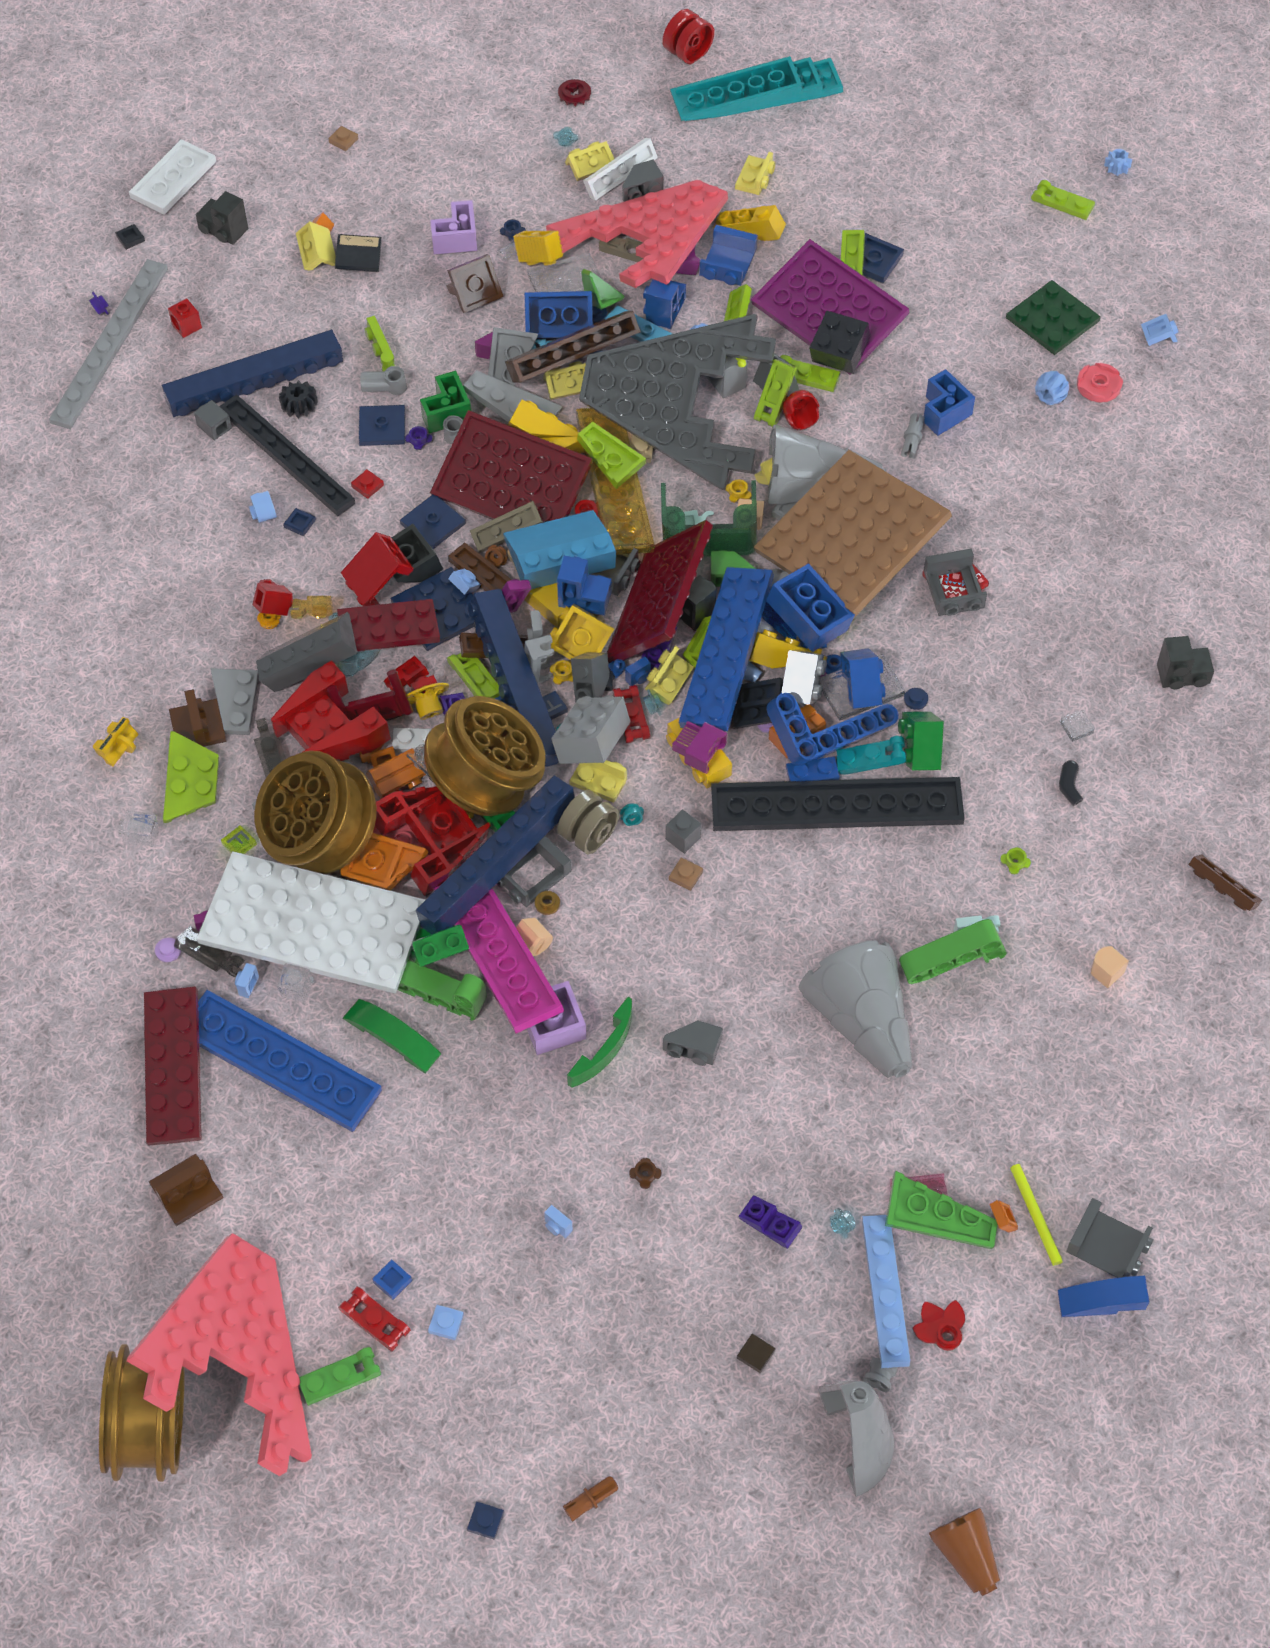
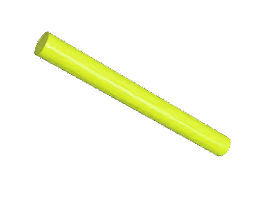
M1013 1165L1010 1168L1050 1261L1053 1266L1061 1264L1063 1260L1021 1165Z

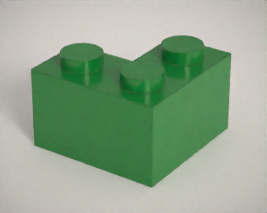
M457 371L435 376L436 395L420 399L422 418L428 433L443 430V422L447 417L458 416L464 420L467 411H471V403Z
M902 712V719L898 721V732L907 740V748L903 750L906 754L905 763L912 771L941 770L944 721L932 712Z

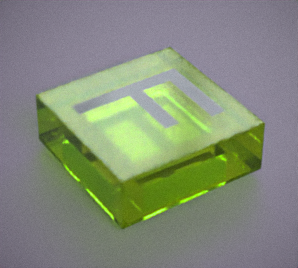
M241 825L221 839L222 845L231 853L233 851L245 854L257 845L256 840Z

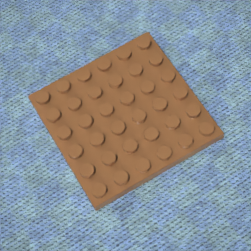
M848 450L754 546L756 553L788 574L809 563L845 603V607L855 614L854 617H856L952 517L949 509L853 451Z

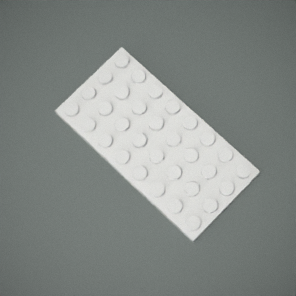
M232 851L198 934L197 941L199 944L396 994L413 948L412 942L415 941L420 928L416 909L425 899Z

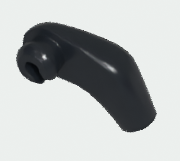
M1068 760L1062 765L1059 789L1067 800L1075 806L1083 801L1075 786L1079 766L1075 761Z

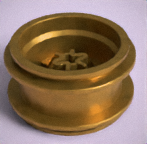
M473 696L456 701L447 710L444 723L432 728L425 739L424 761L432 781L453 803L474 814L496 816L513 811L522 802L525 790L536 786L544 775L545 749L538 733L519 712L494 698Z
M305 751L280 762L264 780L255 804V828L263 848L276 861L321 874H329L354 861L368 844L376 821V800L369 780L357 767L346 762L337 761L334 757L320 751Z
M122 1344L119 1348L118 1357H116L115 1351H109L105 1362L99 1420L101 1473H107L109 1467H111L112 1479L119 1481L123 1468H156L157 1480L163 1482L166 1477L167 1468H170L171 1474H177L179 1466L184 1413L185 1367L182 1366L174 1408L166 1412L143 1399L148 1373L127 1362V1357L130 1355L129 1346Z

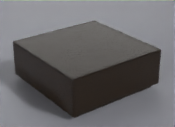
M752 1333L737 1354V1359L761 1373L776 1348Z

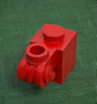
M271 579L260 580L259 583L257 582L252 605L260 613L287 616L289 608L293 604V593L284 585H277Z

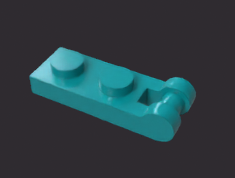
M893 736L890 740L837 750L839 774L848 775L905 763L906 754L903 751L905 747L904 737Z

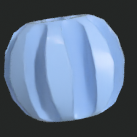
M1058 371L1043 373L1038 378L1035 386V392L1039 400L1047 405L1061 403L1067 397L1069 391V382L1066 380V376L1058 373Z

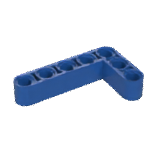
M781 693L767 705L768 716L791 763L798 766L882 732L895 724L899 716L897 709L893 705L884 704L812 734L796 699L790 693ZM779 703L784 706L785 711L779 707ZM881 714L885 717L886 722L881 718ZM861 722L865 725L866 730L862 728ZM789 725L795 729V733L790 730ZM841 731L845 733L846 739L841 735ZM820 739L825 742L826 747L821 744ZM800 748L805 751V756L800 752Z

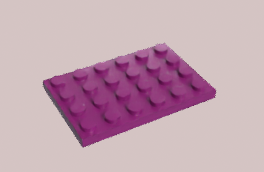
M811 239L751 298L752 305L809 346L826 311L868 322L871 337L858 366L910 313L908 307Z

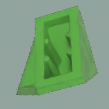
M582 270L584 291H592V306L603 309L623 300L625 296L592 271Z

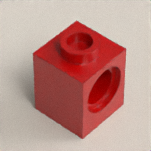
M187 298L168 308L171 324L182 338L202 329L199 312Z

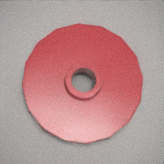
M1095 363V365L1090 366L1089 364L1079 372L1077 388L1081 395L1090 401L1108 402L1120 394L1123 380L1119 376V371L1111 365Z

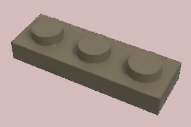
M532 501L470 530L478 552L481 553L487 551L491 545L498 546L504 543L503 533L540 524L543 521L535 503Z

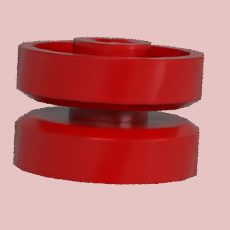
M683 9L676 13L669 21L663 34L662 44L667 51L677 55L680 60L691 65L708 52L714 39L715 29L711 23L700 18L692 10Z

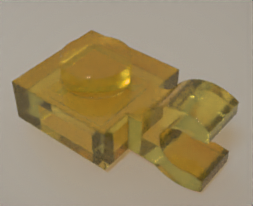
M307 596V600L293 599L292 608H299L297 610H290L291 618L293 619L302 618L307 613L309 616L319 619L333 616L331 596Z

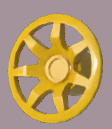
M434 683L407 694L411 705L415 704L420 720H426L443 712L438 695L446 692L449 689V684Z

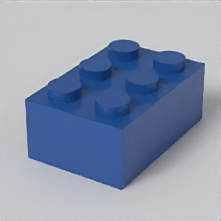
M592 291L524 292L525 332L538 334L536 339L562 338L593 325Z
M809 563L774 583L766 599L769 605L811 652L847 632L855 616L845 607V603Z

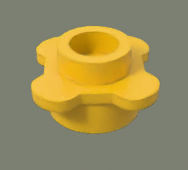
M737 479L726 485V491L729 492V500L736 503L739 498H751V492L748 491V483L744 480Z
M560 660L550 666V672L553 673V682L560 685L565 681L573 682L571 662Z

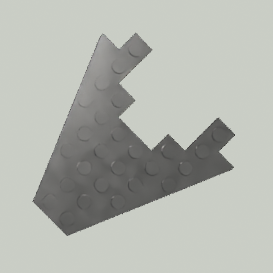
M752 314L589 354L587 356L579 400L721 490H725L729 470L752 473L756 451L752 448L711 442L714 420L693 417L700 375L723 378L727 357L772 363L776 338L756 336L755 329L758 316L757 314Z

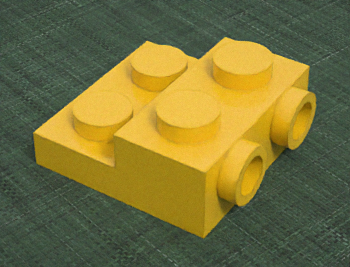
M575 604L571 608L566 606L559 619L563 620L559 629L554 627L550 633L553 640L551 649H554V651L570 660L586 652L601 653L615 628L602 622Z

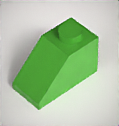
M711 551V582H713L715 587H721L727 567L756 569L735 551Z

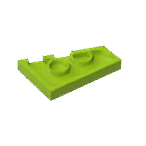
M591 422L578 433V442L616 489L645 465L646 458L594 422Z

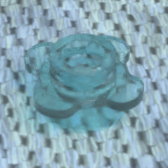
M564 127L559 132H554L553 138L557 139L559 145L567 147L578 140V135L572 132V128Z
M648 689V695L642 697L650 715L658 712L659 716H661L659 708L663 707L657 693L652 695L650 689Z
M840 1208L834 1210L835 1214L830 1217L831 1227L835 1233L840 1234L843 1239L848 1238V1232L855 1229V1220L849 1211H842Z

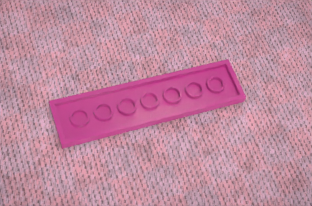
M491 888L455 925L459 924L462 926L469 946V954L514 1032L519 1033L564 1012L560 1000L494 890Z

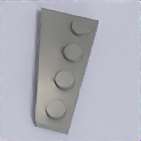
M477 370L463 385L467 394L508 422L522 399L532 401L538 406V409L545 413L550 412L555 416L563 408L561 405Z

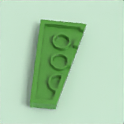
M898 1171L893 1173L885 1226L987 1249L994 1248L998 1225L996 1219L967 1205L964 1206L943 1193L939 1194L927 1188L926 1185L905 1177L904 1174Z

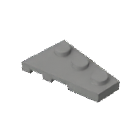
M494 327L488 375L514 386L515 383L511 380L505 361L530 351L538 334Z
M210 668L225 734L250 735L259 679L258 670Z

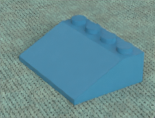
M593 510L503 533L520 580H529L531 589L557 583L564 555L588 560V574L615 568V547L607 529Z

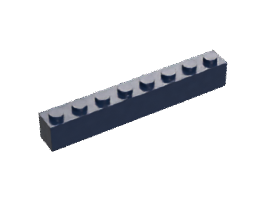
M331 329L162 384L161 386L172 416H186L211 400L215 403L226 402L236 394L238 396L243 394L249 395L255 390L264 387L271 388L277 383L286 380L292 381L298 376L307 373L313 374L319 369L328 366L334 367L343 362L342 349Z
M497 589L474 593L471 602L468 604V612L470 617L474 618L476 634L479 638L481 637L483 642L484 655L486 658H489L492 676L497 679L499 695L507 705L527 719L538 733L545 749V767L558 764L559 761L551 739L556 731L502 590Z
M555 775L545 783L416 909L420 927L430 934L453 927L559 823L563 812L575 798L573 787Z

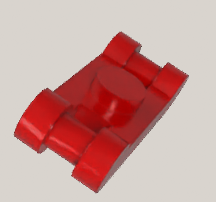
M637 685L629 686V689L624 690L620 688L612 689L613 697L632 699V702L625 703L631 721L623 733L626 743L634 742V739L639 738L643 740L650 739V731L645 719ZM639 726V729L632 730L630 727Z
M357 1286L351 1292L352 1296L350 1299L340 1304L339 1310L393 1352L398 1346L397 1342L402 1336L406 1337L411 1329L406 1323L397 1319L368 1296L363 1289ZM362 1303L366 1308L361 1313H358L355 1308ZM390 1325L394 1329L387 1335L383 1331Z

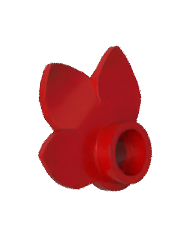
M957 1300L952 1301L945 1310L925 1301L921 1309L922 1322L912 1327L915 1335L922 1342L936 1344L943 1350L951 1351L956 1349L962 1341L960 1329L965 1323L963 1308ZM945 1333H950L953 1336V1339L951 1341H946L943 1339L942 1335Z

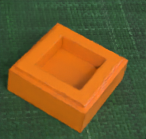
M999 1200L990 1203L999 1229L1008 1233L1018 1230V1225L1010 1205Z

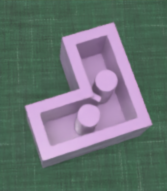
M473 201L451 202L452 218L431 220L434 254L477 251Z

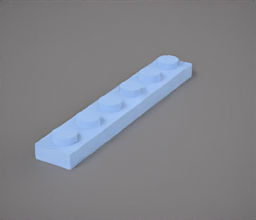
M887 1215L862 1216L881 1368L910 1367V1355L892 1228L885 1226Z

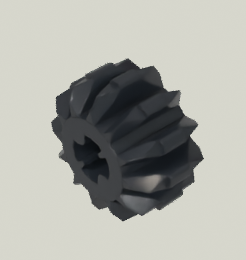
M299 380L294 384L289 381L288 386H282V392L279 393V402L283 412H287L289 417L295 413L299 419L302 413L308 417V411L315 412L318 397L316 396L314 386H310L308 381L303 384Z

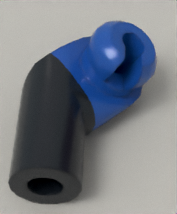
M616 659L608 664L609 679L604 691H612L613 680L625 670L626 664L623 660Z

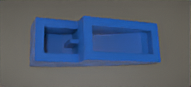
M1145 1275L1088 1282L1058 1290L1061 1317L1114 1315L1118 1311L1146 1310L1149 1304Z

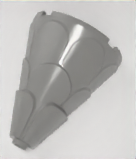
M773 425L769 438V455H772V473L768 487V503L785 504L798 502L850 449H842L832 443L816 439L788 427ZM853 451L857 455L861 456L862 458L866 459L867 461L886 471V469L882 468L881 463Z
M877 940L857 943L843 948L820 961V967L814 973L812 970H809L802 978L798 987L803 997L830 1021V1024L854 1045V1049L884 1076L889 1078L895 1075L896 1078L906 1075L912 1067L909 1028L904 1015L902 990H900L897 958L891 946L886 942L879 945Z
M846 1380L819 1386L818 1391L827 1416L846 1410L849 1412L852 1466L846 1467V1471L855 1497L860 1496L874 1488L882 1480L892 1461L894 1436L886 1410L878 1399L879 1396L876 1391L865 1382Z

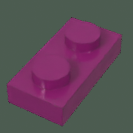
M512 579L507 581L503 587L502 593L510 613L518 610L531 590L529 580L519 581L518 579Z

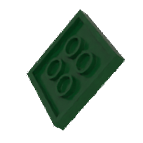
M1053 280L1006 313V319L1053 355H1056L1097 324L1101 318L1100 315Z

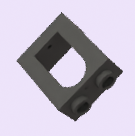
M972 548L925 557L923 571L938 616H951L960 612L977 611L985 608L987 592H982L973 568L974 554ZM960 572L968 595L946 599L939 576Z
M544 836L497 885L499 887L504 886L515 903L521 902L527 908L535 901L539 893L548 891L572 872L571 860ZM540 854L555 870L530 890L524 891L511 876L536 855Z

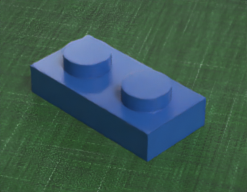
M835 756L815 759L799 766L793 763L786 764L789 781L839 780L840 778Z

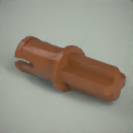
M608 1476L589 1490L584 1488V1492L572 1501L564 1504L563 1509L573 1522L593 1507L597 1509L598 1503L619 1489L613 1477Z

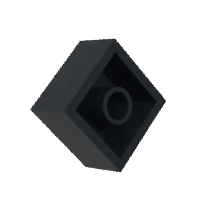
M826 311L809 347L812 362L854 374L871 337L869 323Z

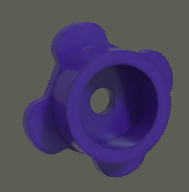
M93 291L94 297L89 302L99 315L103 312L108 315L109 312L106 309L109 306L102 295L97 297Z
M416 426L405 436V441L411 443L414 449L420 450L423 448V445L432 442V435L427 434V430L424 427Z

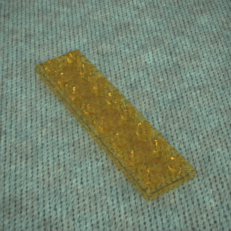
M591 408L576 409L579 432L591 422H594L631 447L628 433L625 429ZM583 448L585 456L590 457L589 454ZM593 462L589 470V476L598 515L611 537L616 555L631 554L634 548L639 550V553L654 552L655 544L637 472L616 489L597 464Z

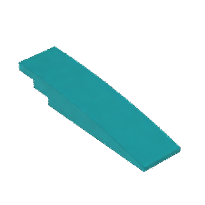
M789 56L670 89L681 121L724 117L823 98L842 93L843 85L831 58L813 62L811 57L792 61Z

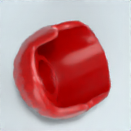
M798 390L786 398L783 403V412L786 421L793 429L805 430L818 421L820 405L812 393L806 390Z

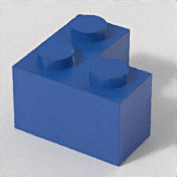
M653 279L650 286L645 287L643 299H646L643 314H646V320L657 326L671 329L686 299V284L672 280L668 284H664Z
M946 369L928 379L926 398L930 402L925 404V420L923 423L939 436L973 414L975 396Z
M564 555L557 577L558 607L565 608L568 606L571 608L575 604L589 613L605 616L612 593L611 578L601 575L588 574V560Z
M869 648L840 652L842 676L847 680L849 705L853 709L883 705L882 698L885 697L886 693L884 683L880 681V674L883 673L882 659H879Z

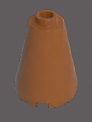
M981 1508L975 1509L929 1532L931 1540L973 1593L979 1591L981 1596H984L997 1589L995 1583L1000 1581L984 1513Z

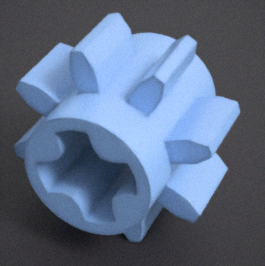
M1116 149L1113 152L1109 151L1104 166L1108 167V173L1111 172L1116 174V176L1122 173L1127 174L1128 168H1131L1132 159L1128 158L1129 153L1123 149Z

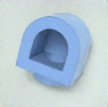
M268 491L255 493L250 496L252 506H249V510L253 520L257 519L261 523L277 518Z

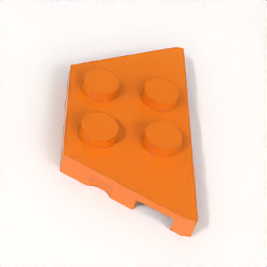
M372 833L368 844L361 854L350 864L340 869L341 876L357 883L391 891L413 869L415 863L428 855V851L423 847Z

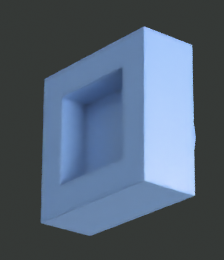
M465 568L454 571L448 578L464 595L477 591L481 585L476 580L475 575Z
M246 963L243 971H239L236 976L235 985L240 996L249 998L259 978L255 965Z
M553 1205L544 1212L546 1228L555 1236L561 1234L566 1239L573 1231L572 1221Z
M436 1305L428 1333L456 1340L464 1313L459 1310Z

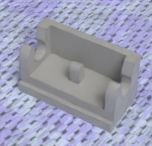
M551 635L525 641L524 650L537 684L548 681L552 677V674L540 675V670L550 667V656L554 654V649H551V643L553 642Z

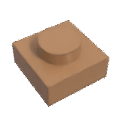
M340 126L328 139L330 144L347 151L359 138L357 133Z
M681 857L669 875V881L691 891L703 873V868Z

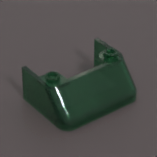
M751 480L752 504H743L734 510L733 524H712L711 537L705 546L703 557H711V551L721 550L735 551L740 556H749L755 552L754 546L757 544L756 480ZM661 483L663 540L694 526L686 525L685 514L682 509L676 506H667L666 483Z

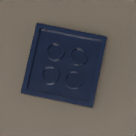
M452 567L390 598L391 603L433 599L440 642L422 644L426 651L476 626L474 618L470 617L468 612V604L471 602L473 594L464 595L448 579L455 571Z

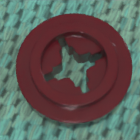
M567 80L558 88L560 101H565L566 105L573 103L576 107L577 103L584 105L585 100H590L591 87L583 80ZM578 90V94L571 95V93Z

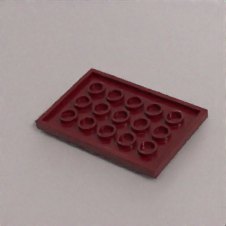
M468 410L430 494L492 520L533 501L544 523L569 516L594 461L590 457Z
M704 520L646 549L607 650L608 663L616 659L624 661L633 655H638L642 651L654 648L656 645L669 641L674 637L677 622L683 614L682 608L690 595L689 589L697 576L696 570L703 559V551L711 537L710 532L713 525L708 520Z

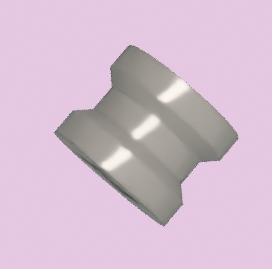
M872 1358L869 1364L871 1369L868 1373H865L863 1381L882 1392H888L891 1387V1377L896 1375L898 1369L896 1367L881 1368L880 1358Z

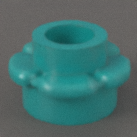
M627 804L620 810V818L627 826L638 825L643 820L644 809L639 807L638 804Z

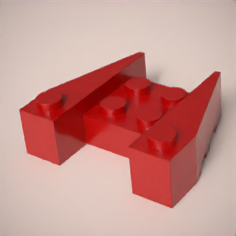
M332 661L313 671L271 718L273 730L277 738L289 731L305 749L303 752L320 751L334 757L336 760L340 759V761L347 760L349 756L360 752L362 755L370 753L391 739L388 722L374 707L350 721L331 700L327 688L332 685H336L341 698L349 693L345 675Z
M425 786L418 787L408 792L397 791L376 801L375 826L382 836L407 823L422 846L427 849L429 856L415 863L411 873V878L424 896L433 892L435 887L443 884L471 856L487 837L491 826L488 822L477 829L464 809L448 799L437 786L425 788Z

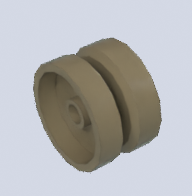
M584 790L570 802L563 812L558 823L557 833L569 842L575 841V846L585 854H593L613 833L620 817V811L610 803L602 802V798L592 790Z

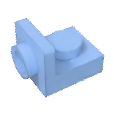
M1167 314L1141 324L1149 346L1171 337L1173 343L1178 342L1175 335L1179 332L1174 320H1169Z

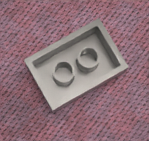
M585 696L577 700L551 738L559 764L604 763L631 722L623 697L604 696L591 698Z

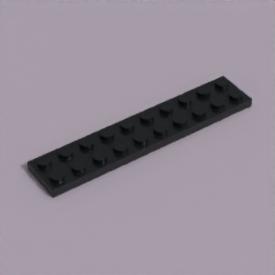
M960 777L711 783L713 831L964 825L965 820Z

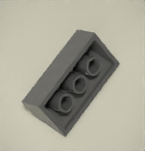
M346 612L265 652L256 661L259 681L273 692L281 691L306 679L313 671L329 661L336 664L357 654L350 614Z

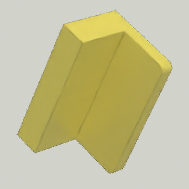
M309 221L296 232L304 269L308 271L313 270L322 262L335 266L336 255L329 229Z

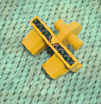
M122 717L119 722L112 721L107 727L109 735L105 740L98 739L93 745L95 752L112 767L125 751L133 753L136 749L133 741L139 734L130 725L129 719Z

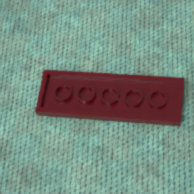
M194 986L144 992L146 1144L150 1146L201 1141L198 989Z

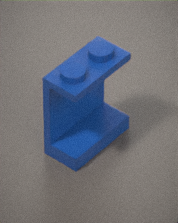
M716 225L713 230V244L706 260H700L699 276H703L708 280L723 281L728 285L735 284L741 286L756 252L758 235Z

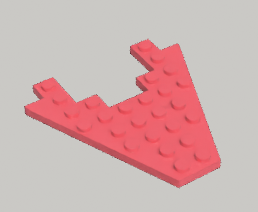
M694 180L658 192H650L644 196L615 205H602L598 210L546 226V230L559 232V240H561L560 244L563 249L562 253H565L589 237H594L607 243L622 233L644 242L636 247V256L644 259L619 273L620 282L637 288L651 278L668 284L727 202L728 192L704 183L701 180Z
M232 1233L223 1240L127 1357V1362L148 1373L143 1399L166 1412L174 1408L182 1366L200 1376L207 1371L210 1355L247 1377L244 1402L265 1414L257 1464L281 1476L287 1472L289 1456L301 1462H307L312 1457L299 1390L300 1378L296 1373L276 1261L268 1254Z

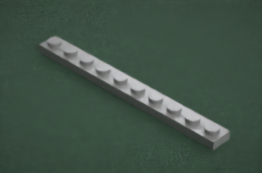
M149 259L146 260L50 416V424L67 429L73 427L167 272V264Z

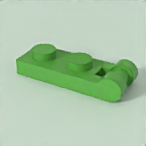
M363 1348L354 1355L299 1377L300 1387L307 1405L309 1406L380 1376V1368L373 1361L374 1353L372 1348ZM362 1363L364 1370L357 1373L354 1366Z

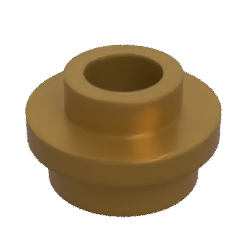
M543 891L535 898V908L541 914H554L560 907V898L552 891ZM546 899H549V900L552 901V902L549 903V904L543 903V901L546 900Z

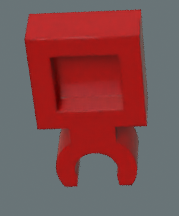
M415 655L395 669L402 685L405 686L407 684L409 687L417 678L429 674L427 668ZM387 677L383 682L392 691L394 689Z

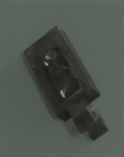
M262 718L255 720L260 737L254 739V743L266 778L286 757L279 737L277 738L275 733L270 734L266 719Z
M191 926L175 939L174 947L216 972L222 968L232 977H236L238 972L242 971L239 968L245 961L242 957L238 955L232 956L230 951L199 944L197 941L199 931Z

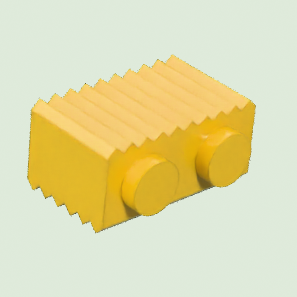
M522 231L514 235L518 261L526 262L527 265H535L539 262H542L543 265L555 264L556 260L564 254L560 244L561 240H559V232Z

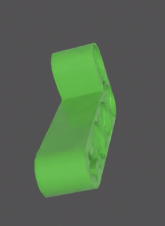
M985 919L903 954L899 958V962L908 983L915 984L929 980L982 956L986 963H989V960L999 957L1002 959L1006 956L1007 952L993 921Z
M410 960L406 964L397 989L413 997L415 995L424 998L423 1001L437 1007L438 1005L447 1008V1011L459 1016L462 1014L470 1017L471 1021L476 1019L487 998L485 983L475 975L465 974L462 980L459 981L425 966L420 967Z

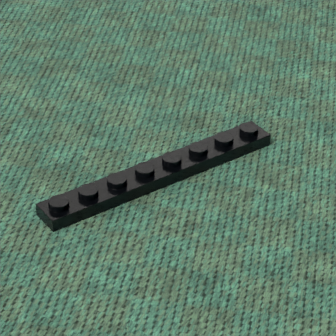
M237 394L219 406L229 415L230 421L336 516L341 515L355 504V498Z

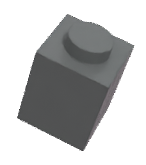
M212 400L194 412L197 426L214 441L232 429L229 415Z
M683 809L666 824L665 839L684 854L701 838V823Z

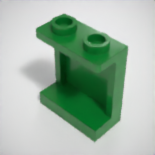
M458 924L434 934H430L420 927L415 941L412 942L413 948L410 958L418 966L422 967L468 950L469 946L462 926Z

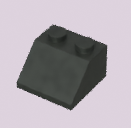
M414 524L391 537L413 567V571L408 576L397 572L393 575L398 583L422 582L444 570L437 554Z

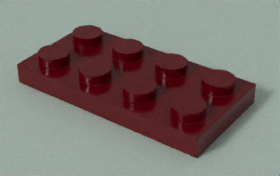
M433 599L337 609V617L346 612L350 614L357 651L440 642Z

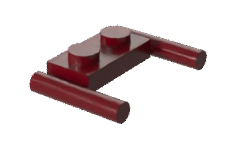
M395 669L387 672L394 690L350 701L347 706H345L336 685L327 688L331 700L350 721L372 707L384 719L401 716L402 714L409 715L414 711Z

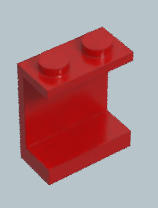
M375 532L340 573L345 578L347 587L356 594L359 604L370 606L379 605L375 596L396 572L408 576L413 571V567L390 536Z

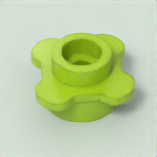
M1018 847L1010 849L1007 854H1002L1000 858L1001 863L1006 864L1009 872L1014 875L1018 874L1019 870L1030 867L1031 860L1027 858L1025 851Z

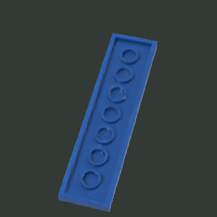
M726 568L680 715L679 725L681 728L685 727L687 721L699 727H702L706 722L718 729L728 731L766 605V599L774 578L772 570Z
M206 990L198 1001L199 1047L351 1132L356 1129L382 1091L381 1085L209 990Z

